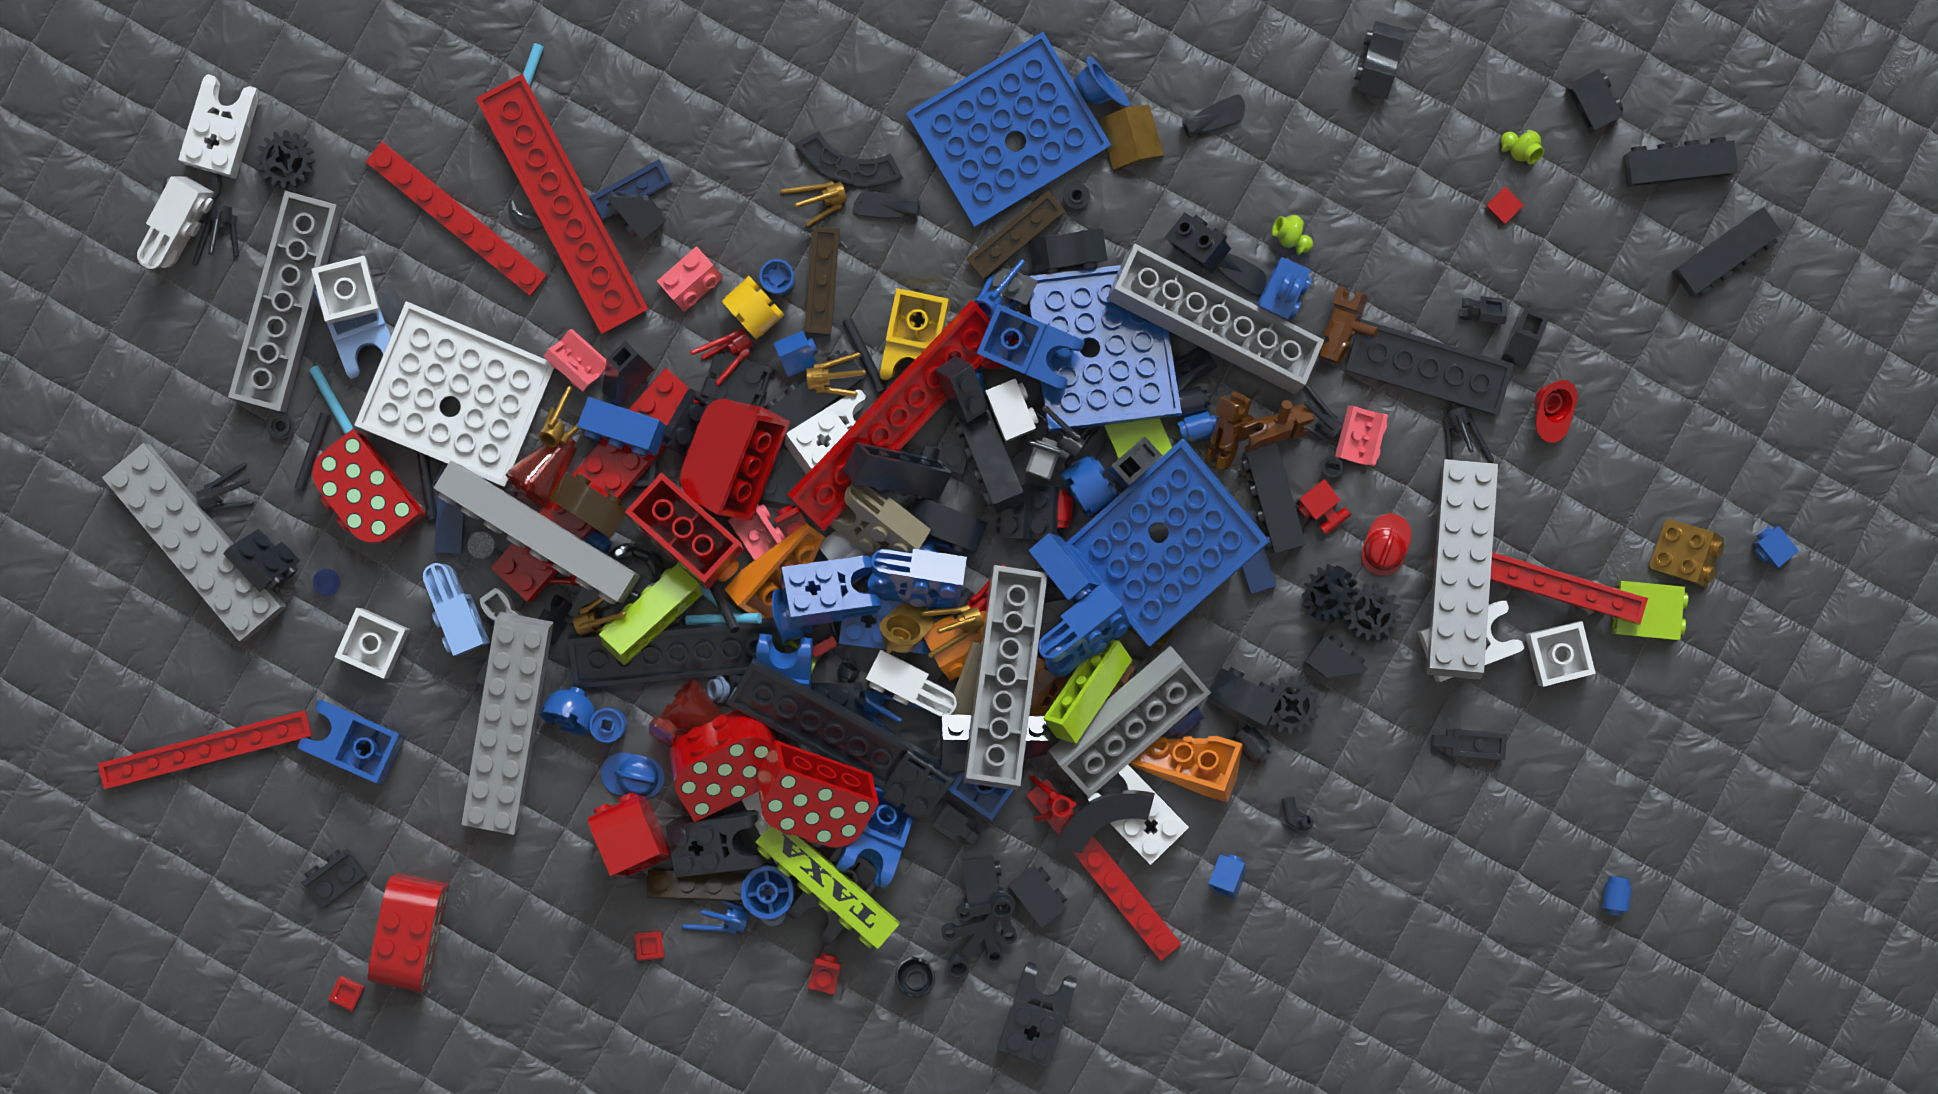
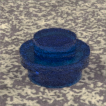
M322 569L314 575L313 587L319 594L331 595L338 590L340 578L335 571Z

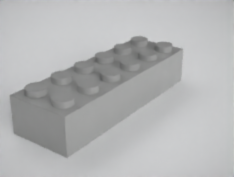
M1169 646L1103 703L1077 744L1061 739L1048 751L1060 767L1090 797L1211 692L1176 651Z

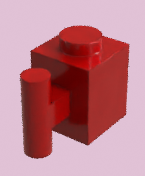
M1325 479L1297 499L1300 503L1297 508L1306 519L1311 517L1314 521L1321 515H1324L1327 521L1319 527L1325 535L1351 516L1345 507L1338 513L1334 511L1332 507L1341 499Z

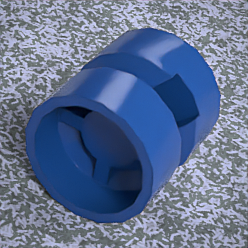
M772 259L761 267L759 278L766 292L775 297H780L792 291L796 282L795 274L786 261Z
M607 707L598 710L592 715L589 728L595 739L609 743L620 739L625 734L628 722L621 710L615 707Z

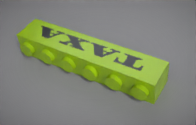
M769 826L756 841L759 845L757 850L768 860L773 857L780 863L777 868L788 877L791 875L795 876L800 881L797 885L808 895L813 892L820 898L818 903L829 913L832 910L840 916L838 921L848 930L854 928L861 934L859 939L867 947L871 948L874 945L878 949L898 927L900 922L842 871L837 870L833 863L804 838L793 834L786 835L780 830Z

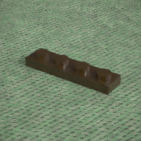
M1047 191L967 257L966 260L984 280L1060 217L1065 210L1052 194Z
M813 226L805 333L832 335L840 228Z
M648 870L646 896L647 898L743 902L741 899V885L748 874L710 873L675 877L674 871Z

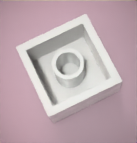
M365 256L311 269L324 320L327 324L380 311Z
M1015 378L986 390L985 395L1005 443L1035 431V424H1038V419L1033 407L1027 408L1025 400L1028 399V394L1023 382L1018 384Z
M356 608L335 658L383 679L389 678L411 629L363 608Z
M1582 621L1525 634L1538 686L1544 687L1596 674Z

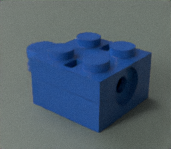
M1281 257L1273 269L1257 306L1286 321L1288 319L1292 320L1301 305L1297 301L1299 295L1303 296L1311 284L1312 278L1308 277L1311 270Z

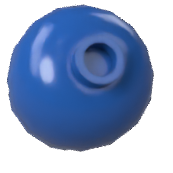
M571 687L570 690L561 689L554 691L544 703L540 716L552 726L554 721L563 726L560 730L585 736L587 733H590V719L595 713V708L590 699L585 696V691L577 687Z
M765 865L753 869L747 875L741 885V899L744 907L760 919H774L782 916L790 909L795 899V886L792 878L786 876L776 866Z

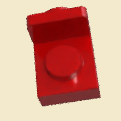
M791 505L777 511L779 516L774 518L785 538L807 523L799 507L793 509Z
M822 953L821 957L816 956L808 988L834 995L842 962L837 961V956Z

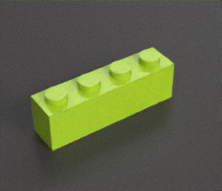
M679 564L672 569H667L656 584L648 586L641 593L637 601L633 604H628L622 610V612H626L625 617L610 621L602 628L599 634L602 645L623 665H626L702 596L700 584Z
M1112 639L1101 653L1092 655L1080 664L1044 716L1043 720L1056 738L1077 744L1132 662L1131 657L1120 641Z

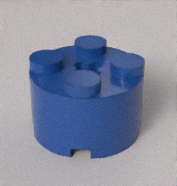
M1085 456L1060 472L1074 500L1084 508L1082 511L1087 518L1108 506L1119 496L1113 484L1102 477L1106 472L1100 462L1095 460L1093 456Z

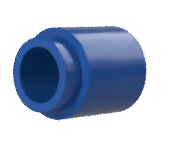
M1208 411L1185 417L1183 421L1177 422L1181 438L1185 439L1186 442L1189 441L1190 444L1211 438L1216 424L1215 415L1210 416Z
M1608 877V882H1605L1602 902V908L1607 909V914L1623 916V911H1629L1632 886L1629 885V878Z

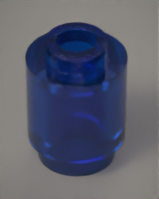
M1196 705L1168 729V734L1170 736L1175 734L1177 738H1180L1200 725L1199 722L1204 717L1198 706Z

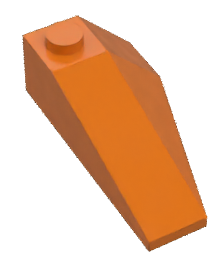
M806 523L742 569L725 588V591L739 607L748 613H761L762 618H773V593L776 589L782 591L780 582L781 568L812 563L825 539L824 535Z
M986 611L980 612L981 617H982V620H983V624H984L985 612H986ZM949 616L933 623L931 630L924 636L931 652L966 631L957 628L941 634L937 632L939 628L958 622V619ZM983 627L977 629L978 633L964 638L934 656L939 667L950 681L960 677L972 641L982 642Z
M1192 736L1183 737V739L1159 737L1133 759L1129 765L1201 795L1228 803L1237 779L1243 744L1219 736H1208V738H1192Z

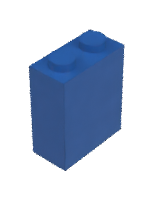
M1048 533L1029 550L1070 601L1079 602L1100 585L1062 537Z

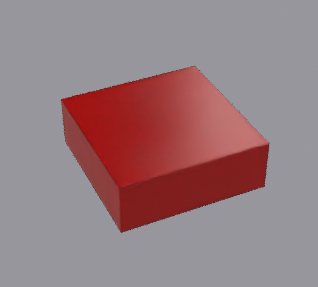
M1504 187L1485 207L1500 222L1506 224L1524 204Z
M831 636L813 647V656L818 657L838 646L835 637Z
M662 931L634 934L637 961L664 958Z
M340 975L328 1000L350 1011H354L365 986Z

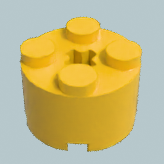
M747 276L725 296L722 302L751 335L758 339L784 316V313L775 304L770 307L769 304L773 301L763 290L760 289L757 292L756 290L759 286L750 276Z

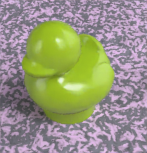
M1527 130L1519 138L1513 132H1506L1500 140L1502 152L1511 150V155L1515 160L1526 161L1528 164H1534L1539 161L1545 151L1541 146L1540 135L1533 130Z
M1290 215L1286 218L1279 216L1272 227V235L1278 237L1282 246L1285 248L1296 247L1297 255L1307 253L1313 248L1311 237L1302 235L1304 221L1298 215Z

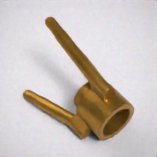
M833 181L824 184L781 189L780 193L792 194L822 190L821 195L794 204V207L798 208L824 200L826 206L831 205L806 222L805 226L810 227L832 212L842 209L841 204L847 202L841 181L835 184Z
M857 352L825 363L814 364V368H807L808 389H816L817 394L831 393L857 396L858 393L856 391L825 386L830 385V379L865 375V370L829 373V369L826 368L859 358L861 354Z
M571 386L566 388L556 410L554 407L550 408L543 428L538 434L541 442L549 447H556L559 443L565 445L568 439L580 430L576 424L565 433V425L558 420L572 390Z
M600 597L590 605L580 608L581 614L574 616L573 622L580 636L589 633H600L604 627L601 624L625 617L626 612L623 611L599 618V615L596 612H591V610L605 601Z
M969 605L958 608L934 609L921 612L922 616L961 613V615L957 616L958 622L939 628L937 632L941 634L957 628H961L962 631L966 630L928 653L929 658L943 652L964 638L978 633L977 629L984 627L978 607L970 609Z

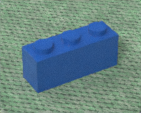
M588 397L577 427L585 432L584 437L594 441H599L600 438L608 440L607 444L618 449L627 446L632 448V453L646 457L647 453L657 456L664 438L663 432L667 425L658 419Z

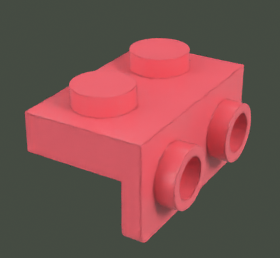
M696 246L658 279L657 282L682 311L685 312L695 305L710 289L714 288L723 279V276Z
M573 329L567 331L561 341L549 348L543 356L550 362L553 368L563 373L572 385L582 391H585L597 382L605 371L606 359Z
M1348 405L1335 456L1357 464L1375 466L1380 456L1383 434L1387 429L1388 415Z
M763 504L757 505L752 520L735 517L728 520V523L753 561L785 539L779 527L773 528L768 519L771 518V515Z

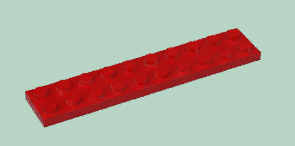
M520 74L475 98L601 334L648 311L649 309L524 75Z
M971 300L788 493V496L822 531L848 506L845 502V491L852 483L850 481L851 478L845 473L843 468L856 442L899 451L947 400L935 369L958 356L971 364L975 371L986 359V357L977 354V351L991 320L977 303Z
M665 367L629 410L658 419L665 425H668L685 393L690 388ZM696 400L693 401V402H695L696 404L701 405L700 402H698V401H696ZM603 439L572 475L574 477L577 473L583 475L591 481L589 484L591 488L607 497L608 493H611L621 500L632 488V485L646 472L653 461L666 449V446L661 443L657 456L647 453L646 457H642L632 453V448L623 446L622 449H618L608 445V440ZM549 500L539 512L583 541L595 530L594 527L552 500ZM512 543L491 569L521 597L531 603L558 571L542 566L543 561L529 553L530 547L525 546V548H522Z

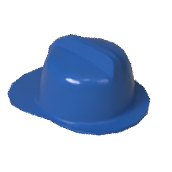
M1088 56L1086 58L1087 66L1074 78V84L1082 96L1094 104H1102L1113 99L1120 105L1129 107L1130 102L1125 93L1105 73L1099 63L1091 56Z
M776 589L772 597V612L775 624L782 637L783 645L786 646L788 641L801 639L804 635L810 634L812 627L810 625L789 628L783 593L780 589Z
M616 753L603 763L601 779L604 786L610 792L624 796L633 792V794L641 795L648 799L655 796L662 789L664 772L661 765L649 757L630 753Z

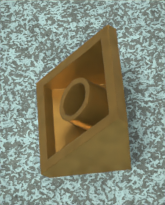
M1149 104L1123 108L1098 119L1101 129L1111 144L1107 152L1113 170L1164 156Z

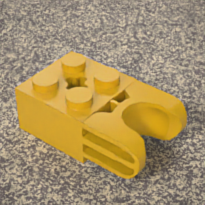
M896 288L880 369L881 379L890 380L893 378L898 364L903 359L908 357L916 359L947 325L951 299ZM918 313H922L925 323L917 328V323L913 322V317L918 316Z

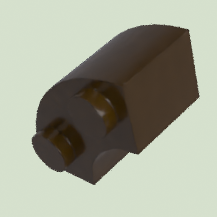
M565 472L549 499L604 535L612 538L626 516V510L620 506L623 501L611 493H608L607 497L591 488L589 486L591 481L583 475L577 473L574 477Z

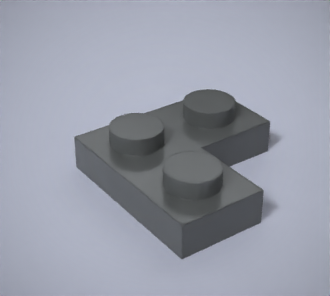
M1000 267L998 273L993 278V283L988 292L994 291L1011 270ZM1017 273L1000 293L1003 299L1002 306L1009 304L1011 300L1027 305L1038 281Z

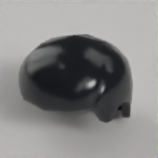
M912 956L900 962L895 971V983L899 991L905 996L921 998L932 990L935 984V972L928 961Z

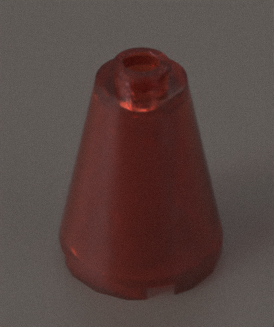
M570 437L565 445L559 443L556 447H549L543 443L511 467L505 476L518 490L521 488L527 493V498L545 508L551 503L552 500L549 497L567 471L577 451L574 446L576 442Z
M690 679L674 695L676 698L673 702L666 705L661 713L660 720L664 724L687 734L693 728L701 727L724 714L698 681Z

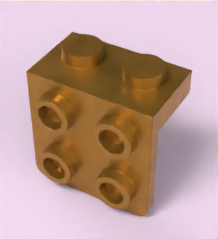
M1667 519L1663 524L1650 567L1655 571L1682 578L1697 586L1707 588L1708 584L1715 577L1717 558L1721 557L1724 551V538L1715 532Z

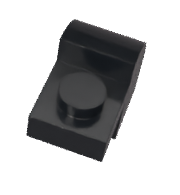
M1144 436L1107 470L1126 489L1163 455Z

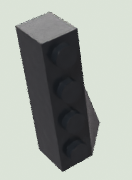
M942 715L940 724L941 772L947 776L959 771L964 773L972 715ZM1029 716L1024 759L1047 755L1051 737L1050 728L1043 720L1044 716Z

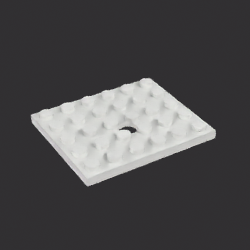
M406 301L354 425L449 464L450 460L454 461L478 476L505 487L554 368L546 359ZM454 396L459 400L461 409L456 416L446 417L441 413L439 405L444 397Z

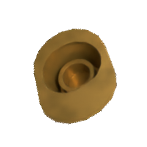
M903 603L895 607L879 624L880 632L882 633V641L887 647L888 654H891L893 651L907 653L913 650L915 645L933 627V616H922L921 614L922 611L928 610L926 607H915L909 603Z

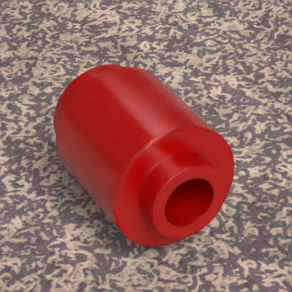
M1059 490L1057 528H1068L1069 522H1072L1074 497L1068 496L1069 491Z

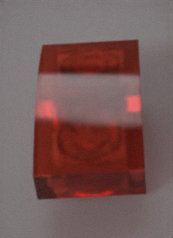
M657 715L654 716L649 725V735L669 748L681 736L678 728L671 721L662 719Z

